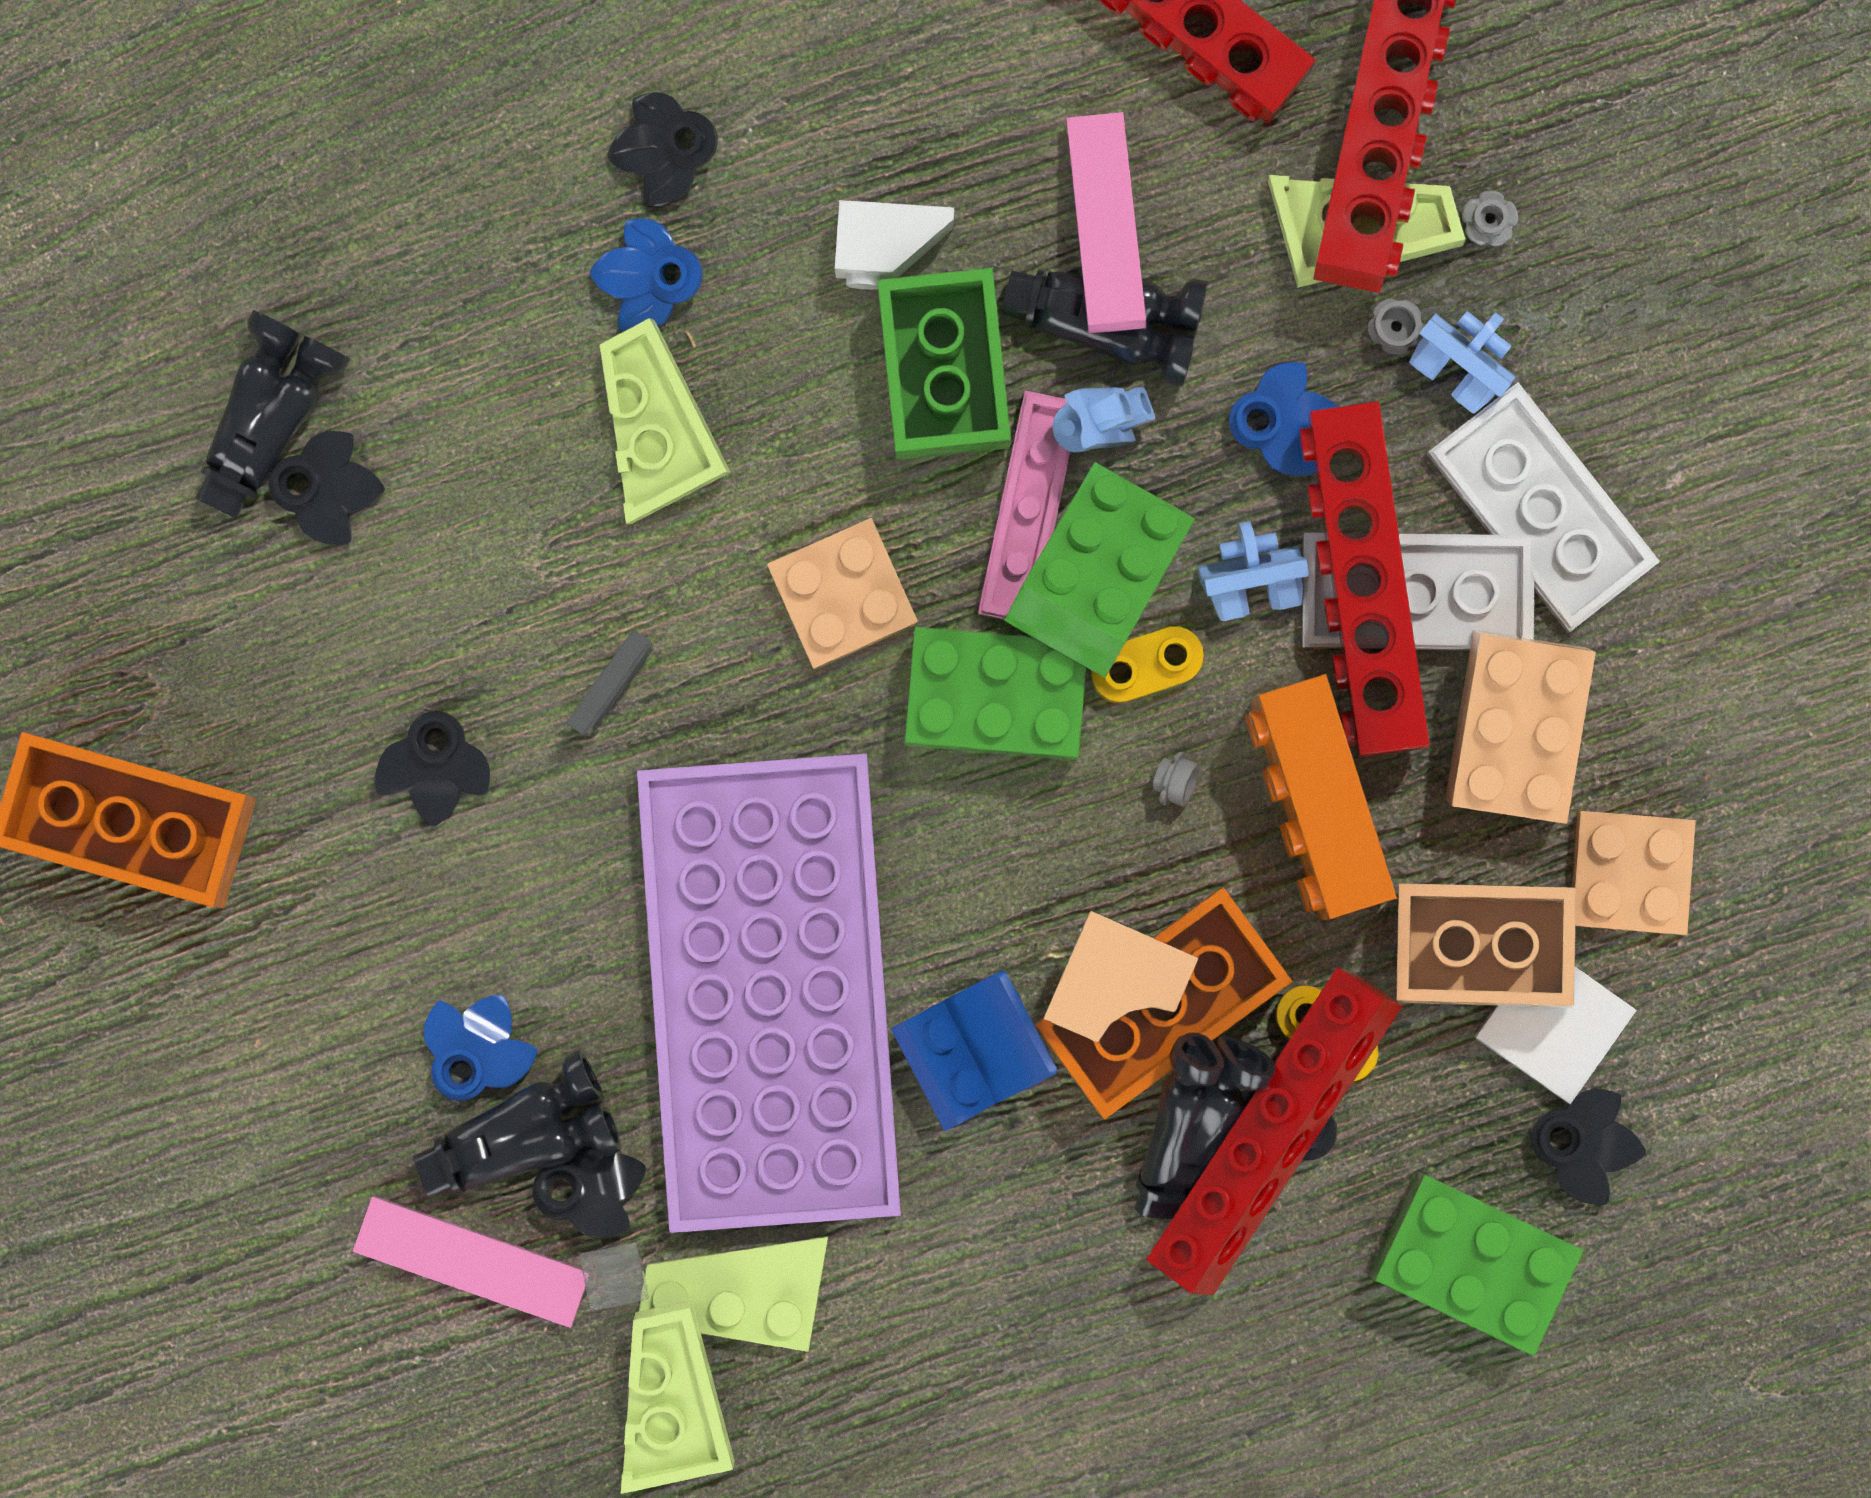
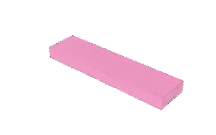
M1123 112L1066 118L1088 333L1146 328Z
M1024 391L980 601L979 616L1004 621L1022 584L1054 532L1070 451L1065 450L1057 443L1052 428L1055 415L1060 408L1067 404L1064 398Z
M372 1196L352 1251L569 1328L573 1326L591 1275V1271L377 1196Z

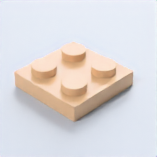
M872 518L767 564L814 670L918 624V620Z
M1578 811L1572 888H1576L1575 926L1687 935L1696 820Z

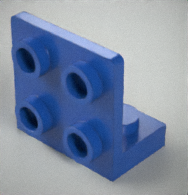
M1004 970L985 978L891 1028L944 1131L961 1124L994 1104L1057 1074V1068L1048 1052L1046 1044L1038 1034L1018 991L1014 988Z

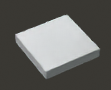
M1574 967L1573 1007L1496 1005L1474 1035V1038L1564 1102L1571 1104L1637 1010L1577 967Z

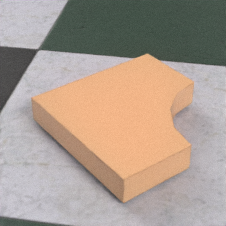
M1090 911L1043 1019L1098 1042L1112 1022L1130 1011L1153 1007L1175 1012L1198 958Z

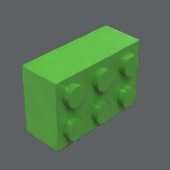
M993 268L877 280L896 460L1010 448L1011 434Z
M1094 462L1022 584L1004 621L1097 674L1106 677L1195 518Z
M915 627L905 746L1076 761L1079 757L1086 667L1034 637Z
M1417 1171L1368 1276L1377 1282L1535 1356L1584 1250Z

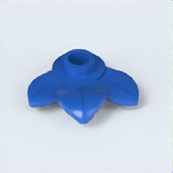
M643 218L626 220L624 226L626 247L616 248L603 254L592 266L590 275L601 290L615 298L623 299L618 318V328L621 331H626L649 318L655 320L657 326L660 327L668 320L675 303L685 302L698 292L703 280L702 265L692 251L675 245L669 231L661 223ZM675 263L681 270V277L676 284L670 285L665 280V270L669 265Z
M1287 362L1270 368L1261 378L1256 392L1245 394L1239 398L1233 405L1229 415L1230 431L1241 445L1250 449H1259L1265 461L1273 470L1292 476H1307L1316 473L1314 461H1303L1299 428L1309 427L1308 417L1310 411L1338 407L1325 396L1305 391L1307 369L1305 363ZM1254 411L1263 413L1268 421L1267 428L1262 431L1250 429L1247 424L1248 414Z
M499 994L481 999L470 1006L463 1015L449 1003L438 1001L428 1014L424 1026V1040L435 1056L431 1070L433 1083L443 1096L456 1101H464L479 1095L486 1086L496 1088L509 1087L518 1082L535 1062L538 1051L536 1047L523 1041L510 1039L512 1033V1014L504 995ZM459 1060L467 1062L472 1069L471 1077L465 1083L456 1082L451 1075L453 1064Z

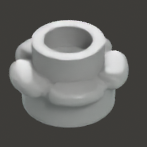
M1489 190L1481 192L1477 199L1467 201L1462 210L1461 218L1465 223V233L1472 242L1481 246H1500L1512 237V228L1518 223V211L1511 201L1504 200L1503 194ZM1493 214L1495 222L1488 224L1485 221V215Z
M1387 299L1375 307L1373 311L1374 318L1368 323V333L1373 343L1382 345L1384 352L1392 355L1403 354L1408 350V347H1415L1422 340L1423 336L1420 332L1425 326L1421 323V312L1414 303L1408 300L1396 301L1394 299ZM1394 321L1399 322L1402 326L1398 332L1391 329V323Z
M1178 752L1173 760L1164 758L1156 771L1153 790L1160 792V803L1164 806L1174 803L1185 807L1195 791L1200 775V764L1185 759L1186 753Z

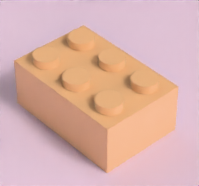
M1473 630L1445 800L1454 807L1567 824L1596 652L1586 647Z
M1399 884L1397 1002L1573 1007L1576 888Z

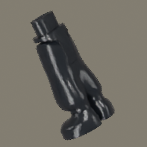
M1038 269L1035 276L1012 270L1001 314L1024 319L1025 328H1035L1049 335L1093 348L1131 365H1142L1149 361L1156 362L1160 365L1168 383L1183 387L1191 361L1195 337L1184 334L1163 335L1155 333L1150 325H1167L1196 335L1208 281L1191 279L1174 296L1166 295L1155 283L1142 281L1146 328L1089 334L1083 275L1051 271L1046 275L1045 270Z
M256 310L252 311L247 321V327L258 343V351L240 364L227 407L205 461L209 466H203L200 471L206 477L195 499L237 519L247 497L256 498L258 493L256 489L261 487L293 435L315 408L319 398L317 388L319 380L325 376L343 373L351 360L342 353L308 336H304L298 348L294 368L288 376L282 377L281 370L284 363L296 347L301 334Z
M1187 1033L1178 1037L1169 1055L1174 1071L1166 1078L1163 1084L1155 1130L1136 1182V1186L1141 1192L1135 1205L1137 1213L1148 1218L1173 1219L1181 1204H1183L1241 1115L1244 1099L1240 1089L1259 1091L1270 1084L1276 1067L1273 1060L1265 1052L1247 1042L1226 1035L1220 1036L1216 1045L1206 1035L1200 1033Z
M579 1050L565 1057L562 1063L563 1078L560 1083L554 1085L548 1082H538L530 1085L500 1105L449 1131L444 1137L435 1138V1147L414 1155V1163L428 1197H434L450 1189L456 1195H459L466 1190L481 1187L521 1173L561 1165L572 1160L579 1149L585 1146L592 1147L603 1156H610L621 1151V1142L616 1124L610 1110L603 1103L587 1109L575 1120L569 1122L559 1120L561 1116L573 1109L588 1106L604 1099L600 1083L585 1054Z

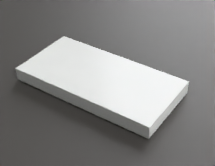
M1519 382L1508 389L1501 398L1495 399L1427 453V456L1490 535H1535L1534 591L1567 633L1571 632L1660 562Z
M1304 533L1303 557L1307 559L1309 576L1303 577L1302 648L1341 649L1339 632H1328L1324 599L1334 597L1331 575L1320 576L1317 561L1316 542L1324 541L1325 534ZM1368 533L1342 534L1350 539H1361ZM1399 534L1416 650H1470L1473 630L1534 640L1535 535ZM1367 567L1353 568L1346 576L1347 586L1355 595L1362 597L1370 596L1378 590V578ZM1367 623L1361 625L1355 631V642L1359 649H1385L1387 637L1380 626Z

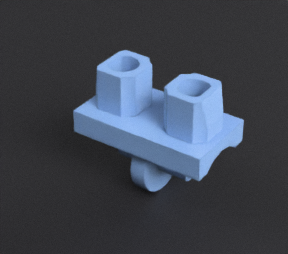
M1466 311L1457 325L1474 338L1472 341L1435 313L1421 330L1420 334L1423 338L1418 343L1409 361L1413 367L1431 380H1434L1450 358L1464 368L1468 374L1451 395L1471 413H1476L1495 394L1501 398L1516 378V376L1481 349L1482 346H1485L1502 359L1511 348L1509 343L1494 332L1504 320L1496 312L1486 324H1483L1470 312Z
M1117 387L1084 388L1064 395L1067 404L1060 408L1055 415L1052 428L1054 437L1062 448L1075 453L1084 452L1090 449L1122 447L1135 442L1132 428L1155 420V415L1144 387H1136L1126 392L1123 388Z
M1250 521L1238 523L1239 540L1219 544L1221 562L1197 566L1200 583L1207 597L1210 596L1221 621L1243 618L1249 615L1245 589L1266 585L1269 605L1272 609L1282 610L1302 605V577L1309 576L1307 559L1302 557L1298 546L1277 550L1278 541L1276 533L1255 536Z

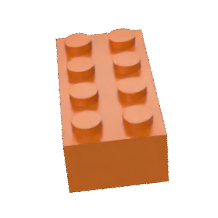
M1326 674L1258 695L1250 702L1252 711L1244 715L1245 722L1254 748L1264 746L1270 766L1262 770V776L1271 802L1274 803L1281 800L1287 822L1279 825V829L1289 858L1299 856L1305 878L1298 879L1297 886L1306 912L1316 911L1319 921L1329 920L1396 899L1397 896Z
M21 732L0 803V847L209 907L224 909L257 798Z
M1224 887L1217 889L1152 937L1198 958L1175 1012L1153 1007L1130 1011L1112 1022L1098 1042L1043 1018L1034 1024L1104 1120L1173 1070L1169 1055L1178 1037L1187 1033H1200L1206 1035L1212 1041L1293 982Z

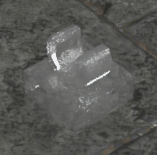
M638 1241L579 1254L591 1311L649 1299Z

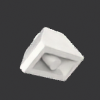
M839 200L835 257L836 278L846 279L847 287L867 290L878 289L877 280L898 278L953 230L954 208Z

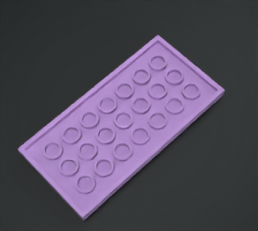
M867 754L638 770L637 781L669 1233L901 1216Z

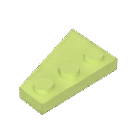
M1269 175L1268 184L1297 288L1323 282L1313 280L1335 179L1321 178L1320 182L1289 180L1290 176ZM1405 183L1404 187L1415 189L1408 223L1397 221L1393 241L1404 243L1400 262L1463 246L1465 236L1450 186ZM1358 216L1351 221L1354 229L1362 234H1374L1381 229L1379 222L1370 216Z
M649 318L600 344L609 412L613 416L618 450L615 451L618 473H621L625 503H623L626 524L631 525L729 474L730 470L655 320Z
M828 1236L649 1263L646 1268L639 1312L692 1300L701 1334L808 1352Z
M692 1300L636 1312L632 1330L628 1385L629 1398L625 1426V1453L621 1494L733 1470L735 1460Z

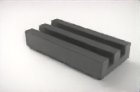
M633 629L566 724L586 738L588 736L591 737L654 650L651 641Z

